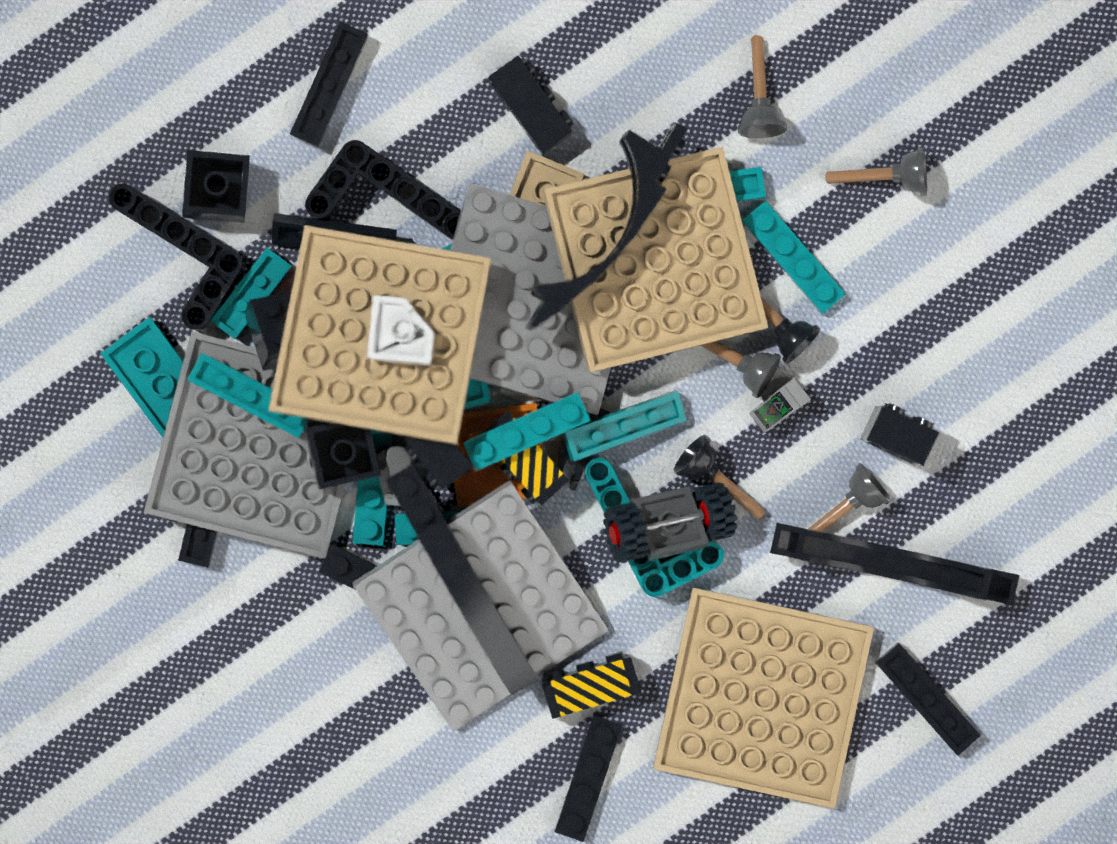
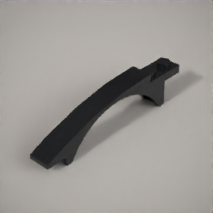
M679 123L672 125L659 147L630 129L622 135L619 143L626 156L632 179V205L626 228L610 254L586 274L567 281L540 283L538 286H534L530 295L540 300V303L526 325V329L532 331L560 312L598 279L638 234L667 190L658 184L657 181H664L672 167L668 164L673 154L678 156L686 144L687 139L683 138L687 128Z
M414 464L385 479L435 569L509 693L513 695L536 682L538 678L526 659L523 650L485 591L448 525L434 495L426 487Z
M777 522L770 550L772 554L892 578L976 599L990 600L1009 605L1014 604L1020 576L1018 574Z

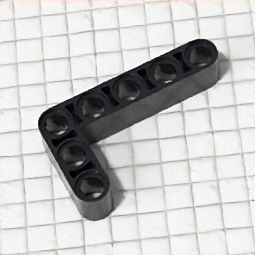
M359 140L348 141L341 148L305 201V208L313 218L329 219L361 176L452 241L454 235L449 232L448 225L453 219H459L461 211ZM354 147L364 150V158L358 163H352L348 160V153ZM379 165H385L390 170L389 177L384 181H377L373 177V171ZM341 172L346 175V183L343 187H331L330 178L334 173ZM404 183L413 184L415 187V193L409 199L400 198L398 195V189ZM319 197L326 198L328 201L327 210L321 214L313 212L312 209L313 201ZM436 201L440 204V212L437 216L428 217L424 214L423 207L427 202Z
M115 185L108 195L109 203L115 210L209 267L182 311L183 323L188 328L197 331L208 328L212 323L211 319L224 304L244 272L245 260L243 256L130 185ZM128 190L132 195L131 203L121 207L117 202V197L122 191ZM149 207H156L158 218L155 222L147 223L144 220L145 210ZM182 223L185 228V233L180 239H173L170 235V228L173 224ZM202 239H208L211 243V250L205 256H200L196 251V245ZM229 255H234L238 261L237 268L232 272H226L222 267L223 259ZM217 281L221 286V293L218 297L211 299L206 294V288L209 283ZM195 308H201L205 313V319L199 325H194L190 320V313Z

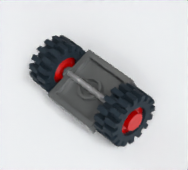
M719 482L697 487L694 489V492H691L690 487H684L632 499L630 503L606 508L603 525L606 527L604 535H607L606 543L610 545L609 551L619 563L643 558L646 555L650 561L706 548L711 541L732 537L737 529V524L735 523L737 515L734 514L736 507L732 505L733 497L728 495L729 489L725 487V484Z

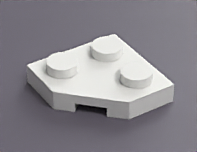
M373 295L367 359L431 366L434 332L405 298Z

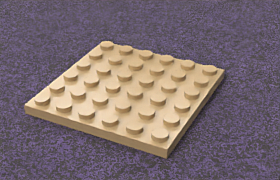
M723 147L669 160L668 164L672 167L663 182L657 181L658 184L667 190L638 234L603 274L571 301L588 373L769 328ZM630 169L542 190L565 281L582 276L595 268L610 254L620 240L626 228L632 205Z
M305 226L269 411L457 445L491 258ZM373 295L405 298L434 332L431 366L367 359Z
M692 587L653 769L835 809L874 627Z

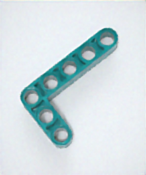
M598 457L590 460L586 466L585 475L603 512H606L605 509L609 508L604 503V496L608 491L614 490L620 493L622 498L620 505L630 503L609 461ZM595 463H603L608 469V474L603 480H595L590 475V468ZM711 541L707 546L715 547L718 552L717 559L712 563H705L701 559V552L704 548L676 554L662 562H659L658 559L650 561L647 559L643 563H637L633 560L628 562L645 594L651 597H658L720 566L724 560V552L718 543ZM679 560H686L690 564V571L684 577H678L673 572V566ZM658 574L662 577L663 583L661 588L652 591L646 587L645 581L649 575Z

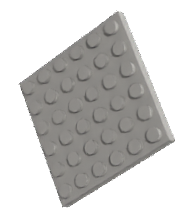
M470 183L466 191L450 251L491 258V266L469 379L551 403L578 392L587 413L595 416L598 415L611 368L588 373L571 302L536 329L529 331L525 328L540 303V300L530 295L534 286H538L540 283L565 281L547 207Z
M191 331L144 513L325 559L345 484L320 490L317 488L304 429L300 437L297 438L187 381L201 353L271 389L274 386L277 368L263 371L256 348ZM309 419L305 427L328 422Z
M510 480L447 521L478 579L520 645L537 677L609 631ZM419 539L352 582L355 590L453 731L510 695Z

